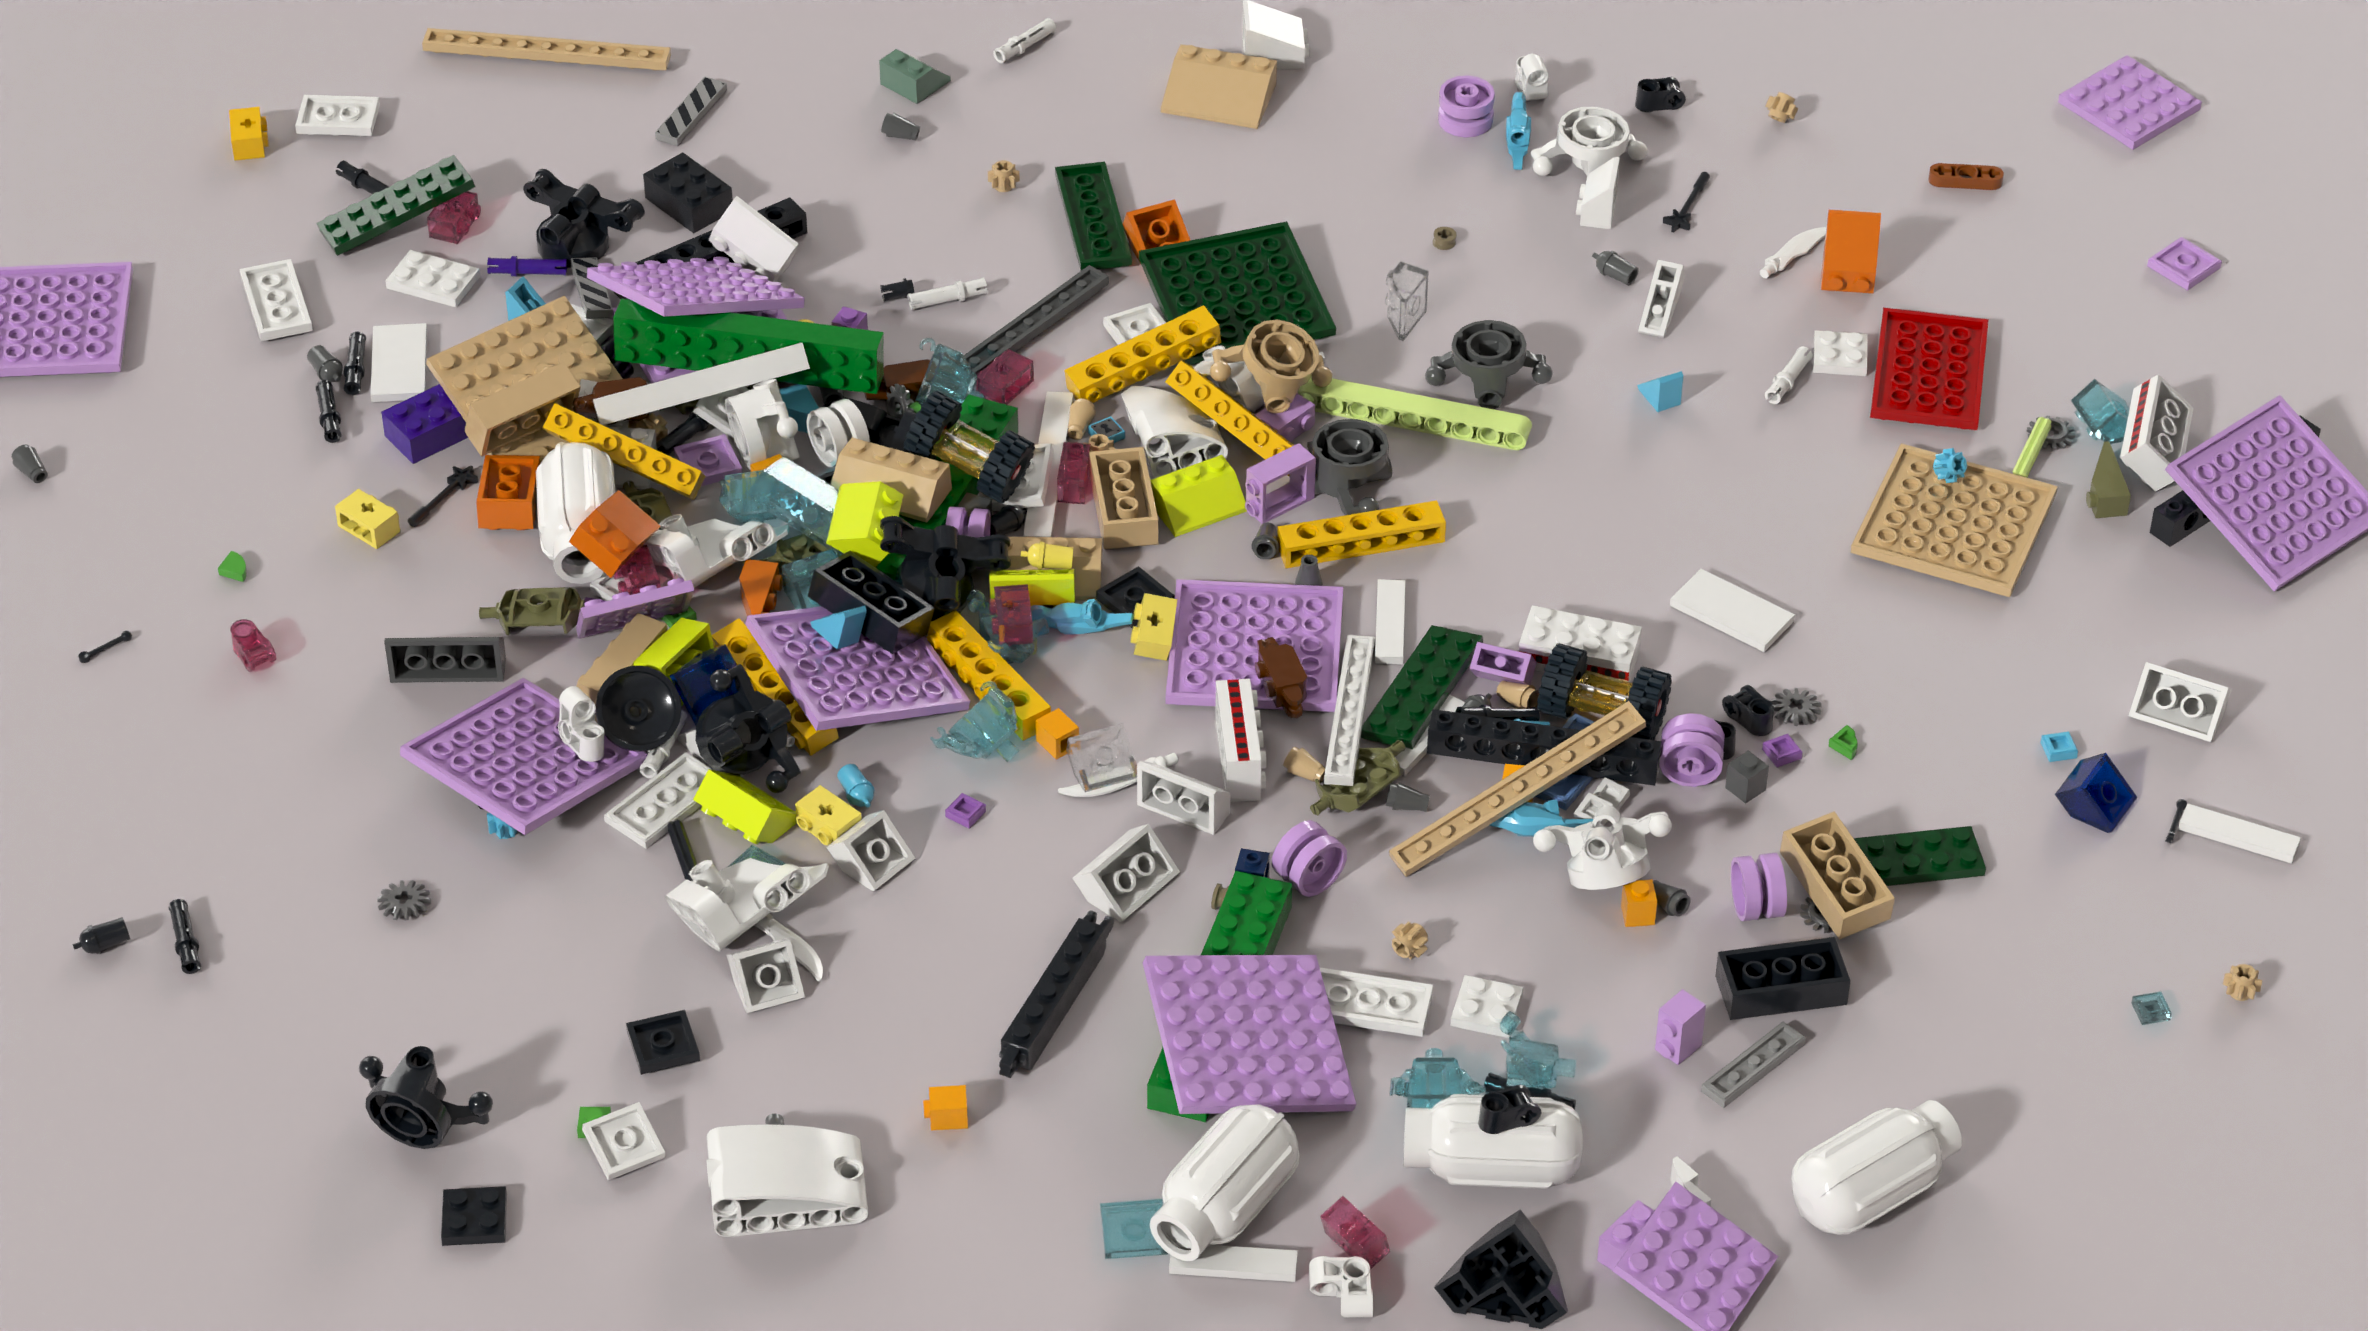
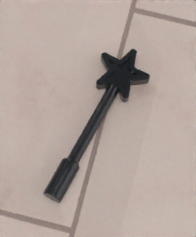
M1701 172L1693 186V191L1680 212L1673 209L1672 216L1663 217V224L1672 226L1671 232L1674 233L1679 228L1690 230V223L1688 221L1691 220V214L1687 213L1698 193L1704 189L1710 179L1709 173Z
M453 466V475L447 477L449 485L426 506H422L409 517V525L416 527L457 486L464 490L467 484L478 483V476L473 475V466L463 470Z

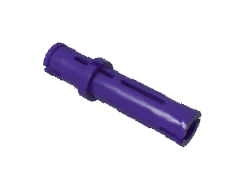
M511 256V258L488 257L487 265H498L489 266L487 268L488 274H511V276L517 277V274L567 275V268H557L566 267L567 259H518L517 256Z

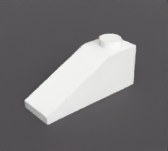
M1663 260L1657 261L1638 333L1664 338L1679 301L1685 279L1684 266L1682 264Z

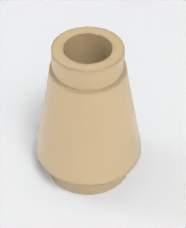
M1077 399L1071 404L1067 434L1072 439H1081L1094 419L1096 412L1095 406L1091 401Z
M1503 680L1497 687V696L1516 708L1537 707L1539 704L1537 701L1540 693H1538L1539 691L1533 685Z
M1293 747L1283 763V766L1288 769V773L1315 782V779H1319V783L1324 780L1326 768L1304 748Z

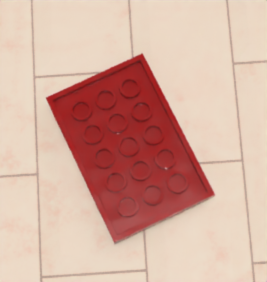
M1883 307L1870 418L1978 430L1989 319Z

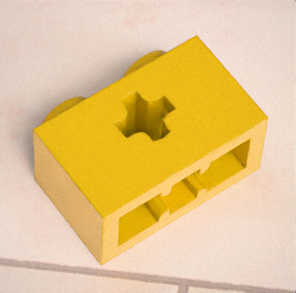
M260 107L229 110L234 161L264 158V147H269L268 134L265 132L268 131L266 116L261 117Z

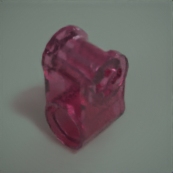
M241 619L231 625L230 633L233 651L249 672L254 671L256 666L267 661L271 663L276 661V653L272 644L263 636L251 620Z

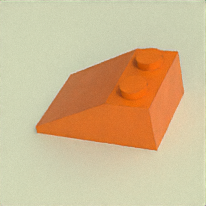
M1175 199L1127 212L1123 221L1125 234L1138 260L1140 250L1190 241Z
M1828 210L1821 270V290L1874 293L1881 213Z
M485 455L476 500L478 528L490 530L534 529L537 509L536 469L540 465V456Z
M618 490L578 526L568 542L612 578L661 526Z

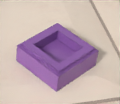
M1789 734L1763 742L1762 750L1777 768L1802 759L1801 749Z
M961 793L945 810V816L970 828L986 812V804Z

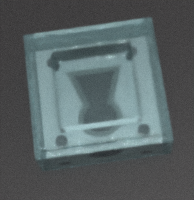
M2161 991L2132 997L2131 1004L2142 1025L2171 1020L2172 1013Z

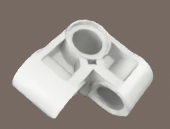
M1532 53L1519 57L1516 61L1515 84L1518 92L1525 94L1526 101L1547 98L1549 75L1541 56Z
M571 686L566 688L559 698V735L562 741L580 759L587 762L601 760L604 756V728L595 721V703L579 687Z
M1320 1256L1310 1261L1309 1283L1310 1291L1313 1294L1341 1297V1316L1344 1318L1373 1317V1291L1371 1289L1370 1266L1364 1258L1357 1256Z

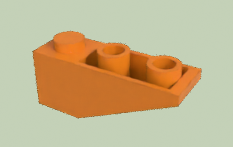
M752 559L745 560L739 580L741 600L748 616L770 613V610H775L776 593L781 591L783 586V575L779 574V564Z

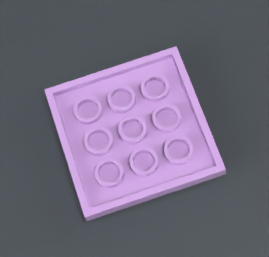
M2126 55L2059 94L2058 103L2134 150L2199 111L2202 101Z
M677 578L668 581V586L657 588L656 585H649L639 589L640 593L629 595V592H622L613 595V600L601 602V599H594L585 602V607L580 609L576 626L578 638L623 628L637 613L653 619H659L667 614L674 615L686 612L694 593L692 580L684 581V578Z
M1675 1182L1617 1263L1613 1272L1693 1331H1729L1779 1256L1682 1185Z

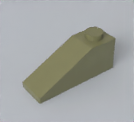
M2109 441L2103 443L2092 478L2090 492L2086 493L2087 506L2092 508L2095 519L2127 516L2131 494Z

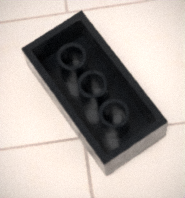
M848 551L815 569L808 593L809 598L833 614L865 605L867 611L861 634L891 654L928 634L935 607L852 551Z
M1835 937L1718 952L1715 977L1730 1020L1843 1006L1848 1003L1850 978Z

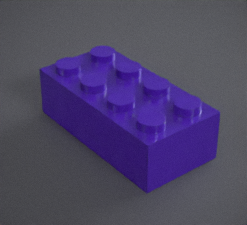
M440 384L381 411L384 436L412 464L468 438L464 432L466 427L465 420Z

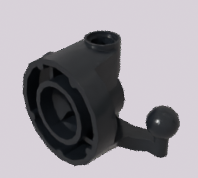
M741 664L728 671L716 670L710 677L711 687L718 692H725L732 686L733 679H735L738 692L713 701L702 711L696 724L695 738L700 756L710 768L738 776L759 770L768 760L775 759L785 771H772L767 776L765 783L771 792H783L787 788L789 780L801 773L796 761L785 747L787 744V723L791 721L789 709L781 700L773 701V699L759 691H754L750 678ZM742 721L749 727L751 733L750 744H743L739 735L734 731L738 729Z
M417 1046L410 1049L388 1078L381 1076L383 1063L378 1057L367 1056L360 1062L359 1072L362 1077L368 1079L369 1085L372 1088L366 1098L365 1106L370 1118L383 1132L403 1144L420 1149L435 1148L442 1142L452 1125H465L473 1122L485 1125L489 1122L488 1113L492 1109L493 1099L486 1092L479 1091L474 1093L469 1099V1106H459L443 1101L446 1095V1088L437 1077L434 1055L428 1047Z

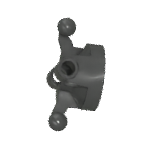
M1484 320L1462 327L1453 337L1452 351L1443 356L1431 358V366L1427 369L1425 378L1430 385H1441L1446 378L1445 370L1456 367L1462 374L1471 378L1475 398L1478 399L1479 405L1484 408L1496 409L1501 405L1502 398L1505 397L1507 377L1516 374L1523 366L1533 368L1532 377L1534 381L1540 384L1549 382L1553 372L1551 367L1546 364L1545 355L1533 354L1526 350L1527 343L1524 335L1515 326L1503 321Z
M1343 419L1325 424L1315 433L1313 441L1307 442L1309 452L1316 458L1315 495L1325 493L1337 498L1344 515L1379 510L1378 502L1372 497H1365L1360 500L1358 505L1354 506L1348 489L1358 488L1366 482L1369 483L1392 477V465L1388 457L1389 444L1387 435L1378 426L1363 420Z

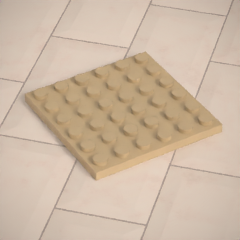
M565 295L427 358L426 362L465 422H467L469 407L473 400L480 396L487 397L495 393L502 386L509 387L518 383L524 376H533L540 373L545 367L552 364L557 365L564 362L579 385L581 379L595 382L622 379ZM629 420L628 428H635L637 421ZM543 428L488 455L540 456L541 464L545 456L555 449L558 443L569 442L548 433Z
M1901 443L1853 540L1850 553L2010 597L2055 499L2058 486L1968 461L1967 469L1964 473L1965 476L1957 478V482L1946 483L1945 479H1938L1933 469V463L1936 459L1935 455L1938 453Z

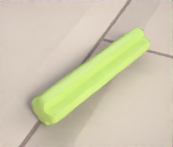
M2039 417L2012 471L2013 474L2028 477L2051 429V420L2049 418Z

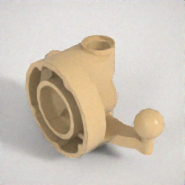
M1281 320L1263 321L1253 327L1244 345L1233 346L1225 350L1216 349L1212 352L1214 364L1210 368L1211 377L1215 381L1224 382L1231 375V368L1227 363L1245 361L1255 381L1261 386L1267 411L1274 414L1286 411L1290 407V403L1295 398L1300 386L1306 384L1310 378L1319 387H1326L1332 381V373L1324 366L1323 357L1319 355L1313 338L1304 329L1291 322Z

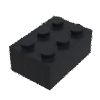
M683 152L643 174L645 198L693 234L719 220L733 201L732 187Z

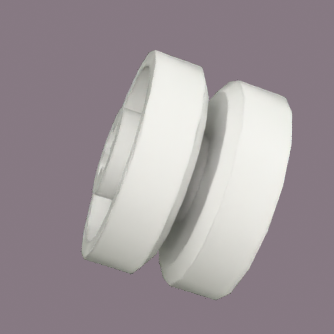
M849 399L836 401L829 408L821 407L813 410L807 416V430L811 444L817 456L828 467L836 466L839 453L851 438L870 442L864 418L856 405Z

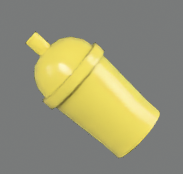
M1040 541V543L1031 545L1028 552L1021 551L1020 556L1027 557L1028 562L1033 567H1037V569H1071L1073 547L1046 544Z

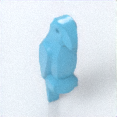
M1516 92L1512 99L1511 115L1506 118V142L1508 153L1512 156L1513 169L1522 170L1523 158L1528 152L1530 143L1531 117L1526 112L1525 94L1523 92Z
M1089 599L1083 604L1062 603L1052 609L1041 605H1033L1029 613L1030 620L1036 626L1055 628L1061 633L1070 635L1099 632L1112 627L1132 624L1134 617L1133 613H1107L1101 610L1100 604L1095 599Z
M1549 800L1543 805L1525 802L1490 824V826L1506 829L1518 836L1534 837L1536 832L1548 826L1561 825L1575 828L1576 826L1591 822L1593 819H1564L1559 816L1557 800Z

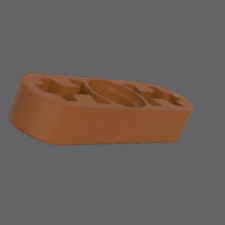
M1936 163L1930 167L1928 180L1935 187L1997 190L2002 187L2004 172L1996 166ZM1961 175L1971 176L1972 178H1964Z

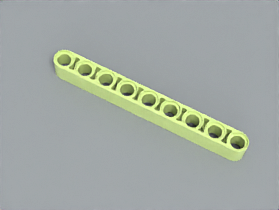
M1310 378L1306 384L1300 386L1297 394L1315 404V412L1511 450H1520L1525 447L1532 428L1530 419L1520 414L1333 378L1326 387L1316 386Z

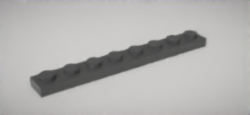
M1090 265L952 363V366L954 365L958 368L955 379L966 387L1107 286L1109 284V276Z

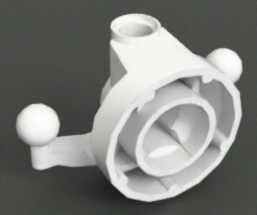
M1580 107L1570 110L1563 115L1558 124L1557 139L1548 142L1542 148L1533 149L1531 156L1534 159L1533 171L1539 176H1546L1551 172L1553 166L1550 158L1565 153L1572 156L1573 163L1588 175L1612 158L1619 157L1625 152L1626 147H1628L1629 157L1635 161L1644 159L1648 150L1643 142L1637 141L1633 134H1629L1628 124L1619 114L1600 107Z
M776 379L757 383L753 386L754 389L725 399L727 418L735 444L744 464L749 470H751L750 464L766 460L777 454H780L786 463L800 457L794 435L798 431V424L795 419L788 415Z
M1605 805L1596 811L1591 822L1576 826L1575 828L1555 825L1539 830L1533 837V844L1540 852L1552 850L1556 845V840L1563 844H1568L1572 858L1567 862L1571 885L1587 890L1608 889L1634 882L1650 871L1651 867L1645 835L1651 832L1656 837H1664L1670 833L1672 823L1666 812L1650 813L1637 820L1621 817L1616 808ZM1608 819L1613 825L1605 827L1599 820Z

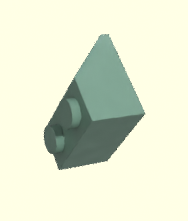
M895 49L879 60L880 84L916 104L951 81L950 76L898 49Z

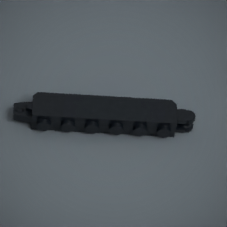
M1091 910L1087 912L1083 919L1078 918L1001 1039V1051L999 1053L1001 1058L999 1062L1000 1075L1011 1078L1019 1066L1032 1070L1102 959L1106 949V939L1112 930L1114 918L1107 916L1100 925L1096 924L1097 913Z

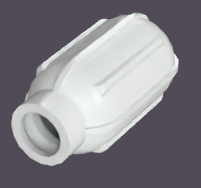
M560 442L555 446V449L545 456L536 469L540 544L544 554L553 560L555 572L562 580L570 583L584 584L593 582L601 577L604 572L568 541L578 526L598 506L616 492L612 459L606 452L600 451L591 445L578 442Z
M1453 1094L1439 1101L1432 1109L1405 1108L1403 1167L1429 1168L1436 1176L1447 1181L1450 1185L1549 1189L1552 1186L1561 1185L1570 1180L1580 1167L1583 1152L1581 1121L1579 1114L1563 1102L1555 1101L1551 1098L1530 1097L1533 1103L1537 1104L1541 1109L1540 1118L1532 1125L1510 1129L1499 1134H1488L1479 1128L1480 1105L1484 1095Z
M1928 1100L1912 1110L1898 1107L1885 1108L1874 1112L1806 1152L1796 1161L1792 1169L1791 1178L1793 1196L1800 1216L1820 1231L1847 1235L1862 1229L1927 1190L1937 1181L1942 1171V1161L1957 1153L1962 1146V1136L1952 1114L1939 1102Z
M1260 1104L1240 1105L1230 1108L1170 1172L1163 1184L1162 1197L1164 1204L1154 1214L1149 1224L1156 1242L1167 1253L1183 1261H1193L1201 1255L1208 1245H1218L1234 1240L1290 1179L1299 1165L1300 1154L1296 1134L1290 1124L1284 1119V1114L1281 1112L1277 1113L1271 1108Z

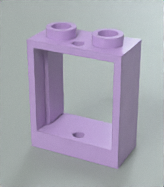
M1298 443L1248 468L1245 483V508L1248 514L1263 524L1314 499L1316 458ZM1290 474V482L1266 494V485Z

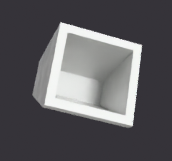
M1243 0V54L1277 60V69H1304L1305 58H1309L1307 28L1302 27V18Z

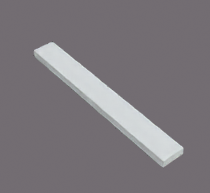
M802 342L593 399L599 424L606 425L810 369Z
M1047 391L1038 444L1052 443L1054 454L1044 506L1028 508L1023 537H1052L1068 438L1069 412L1074 400L1072 392Z
M1347 635L1324 784L1353 786L1374 655L1375 637Z

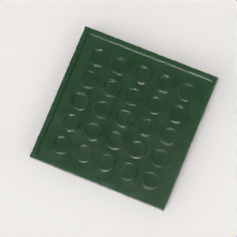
M1287 221L1139 251V261L1165 321L1169 322L1204 305L1220 327L1221 343L1214 347L1224 346L1227 349L1233 346L1244 345L1253 327L1269 320L1291 322L1304 329L1313 340L1336 335V326ZM1205 351L1183 360V362L1188 365L1204 361L1203 353Z

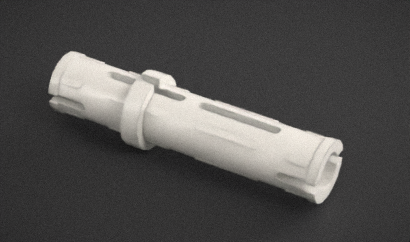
M1046 18L1021 35L1009 38L1006 44L993 51L995 59L999 63H1004L1014 55H1021L1026 48L1056 31L1054 21Z
M982 277L967 282L959 280L955 281L953 285L912 294L909 293L907 295L908 300L910 299L908 301L911 310L953 300L965 301L967 297L987 294L988 290L985 288L987 284L985 278Z
M1799 347L1782 372L1775 375L1773 384L1765 392L1766 400L1771 394L1773 395L1769 403L1778 404L1783 395L1793 388L1795 379L1812 359L1813 354L1811 351L1806 356L1804 355L1809 348Z
M681 710L679 725L671 738L661 746L647 751L648 755L640 766V772L643 776L653 778L658 774L661 765L669 759L670 749L688 720V715L685 711Z

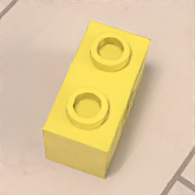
M357 489L335 505L338 526L375 549H378L400 533L398 512L393 507L385 505L373 495H368L360 489Z
M1144 593L1141 604L1136 603L1133 619L1138 620L1137 627L1133 626L1130 643L1135 644L1133 655L1167 661L1172 646L1177 599Z
M821 785L795 803L798 826L817 837L824 845H830L862 820L859 811Z

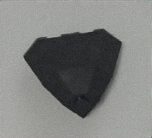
M1521 1209L1495 1225L1468 1248L1434 1287L1454 1313L1466 1315L1469 1312L1484 1315L1486 1319L1510 1323V1321L1527 1323L1529 1327L1543 1329L1568 1312L1556 1265L1539 1232Z

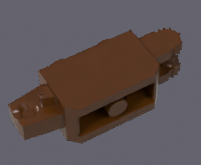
M929 359L886 365L878 393H864L866 400H886L887 402V393L891 394L890 387H895V384L904 385L906 390L909 391V399L913 403L923 402L934 391L948 393L957 390L958 381L955 377H957L958 368L954 365L935 367L934 362Z
M640 377L597 382L593 387L592 394L574 398L572 404L574 412L586 418H594L595 422L599 423L593 399L647 385V382ZM650 413L624 419L621 421H641L645 418H648Z
M1273 637L1258 640V662H1255V671L1258 679L1262 678L1264 681L1266 696L1272 698L1276 708L1283 707L1288 717L1298 718L1302 716L1303 706L1301 703L1307 697V675L1293 646L1288 644L1279 645Z

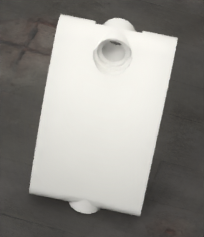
M769 1124L724 1126L714 1128L708 1132L707 1173L709 1187L711 1188L714 1230L718 1235L735 1237L861 1223L868 1217L861 1141L857 1136L815 1127Z

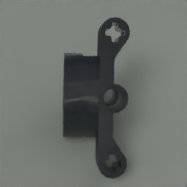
M539 169L535 174V178L532 181H528L523 187L525 195L530 200L550 207L551 216L541 222L536 231L538 253L543 259H567V265L564 268H571V258L597 257V260H599L609 248L608 227L622 232H629L633 228V223L641 219L645 214L644 207L635 199L630 198L614 202L602 198L597 188L593 185L586 183L579 189L564 185L547 169Z
M888 516L880 521V527L883 530L880 548L888 553L906 555L897 569L895 581L935 607L931 622L953 611H957L959 614L972 599L974 583L971 572L976 567L1003 571L1011 566V560L1008 557L1010 538L1005 535L996 534L978 538L959 535L957 528L950 525L938 526L934 530L914 527L898 516Z

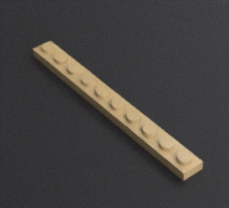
M427 28L422 41L423 51L435 53L444 52L460 55L469 54L484 57H506L508 59L518 58L533 61L543 60L557 63L567 62L582 65L592 64L652 70H667L671 57L670 47Z
M1629 701L1395 846L1389 850V856L1405 877L1409 876L1644 729L1646 721Z

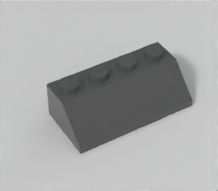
M503 637L385 638L384 640L390 683L504 682L506 653Z

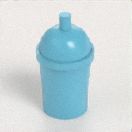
M847 764L839 770L837 778L846 793L847 800L852 805L869 808L875 791L872 783L865 778L857 765Z

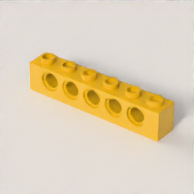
M1203 305L1065 369L1067 389L1073 393V397L1076 400L1086 399L1095 403L1155 373L1166 370L1170 366L1179 363L1180 360L1189 359L1200 352L1220 344L1219 324Z
M1180 360L1165 381L1265 460L1294 446L1187 363Z
M554 403L543 426L548 433L569 443H586L600 451L606 452L614 464L692 500L695 499L706 477L701 470Z
M1436 500L1278 526L1279 553L1286 569L1300 566L1301 558L1305 555H1313L1318 559V563L1443 543L1445 542L1446 521Z
M957 611L932 621L927 640L943 658L944 663L949 668L952 667L959 675L961 681L964 684L967 683L974 690L976 696L989 705L993 714L999 716L1006 723L1008 729L1012 733L1015 732L1022 741L1036 735L1035 720L1050 713L1051 706Z
M740 618L712 634L716 659L720 663L724 661L728 670L741 664L750 678L754 691H759L773 700H781L787 706L791 714V721L787 723V731L795 738L794 744L799 749L804 748L812 756L839 738L837 728L815 730Z

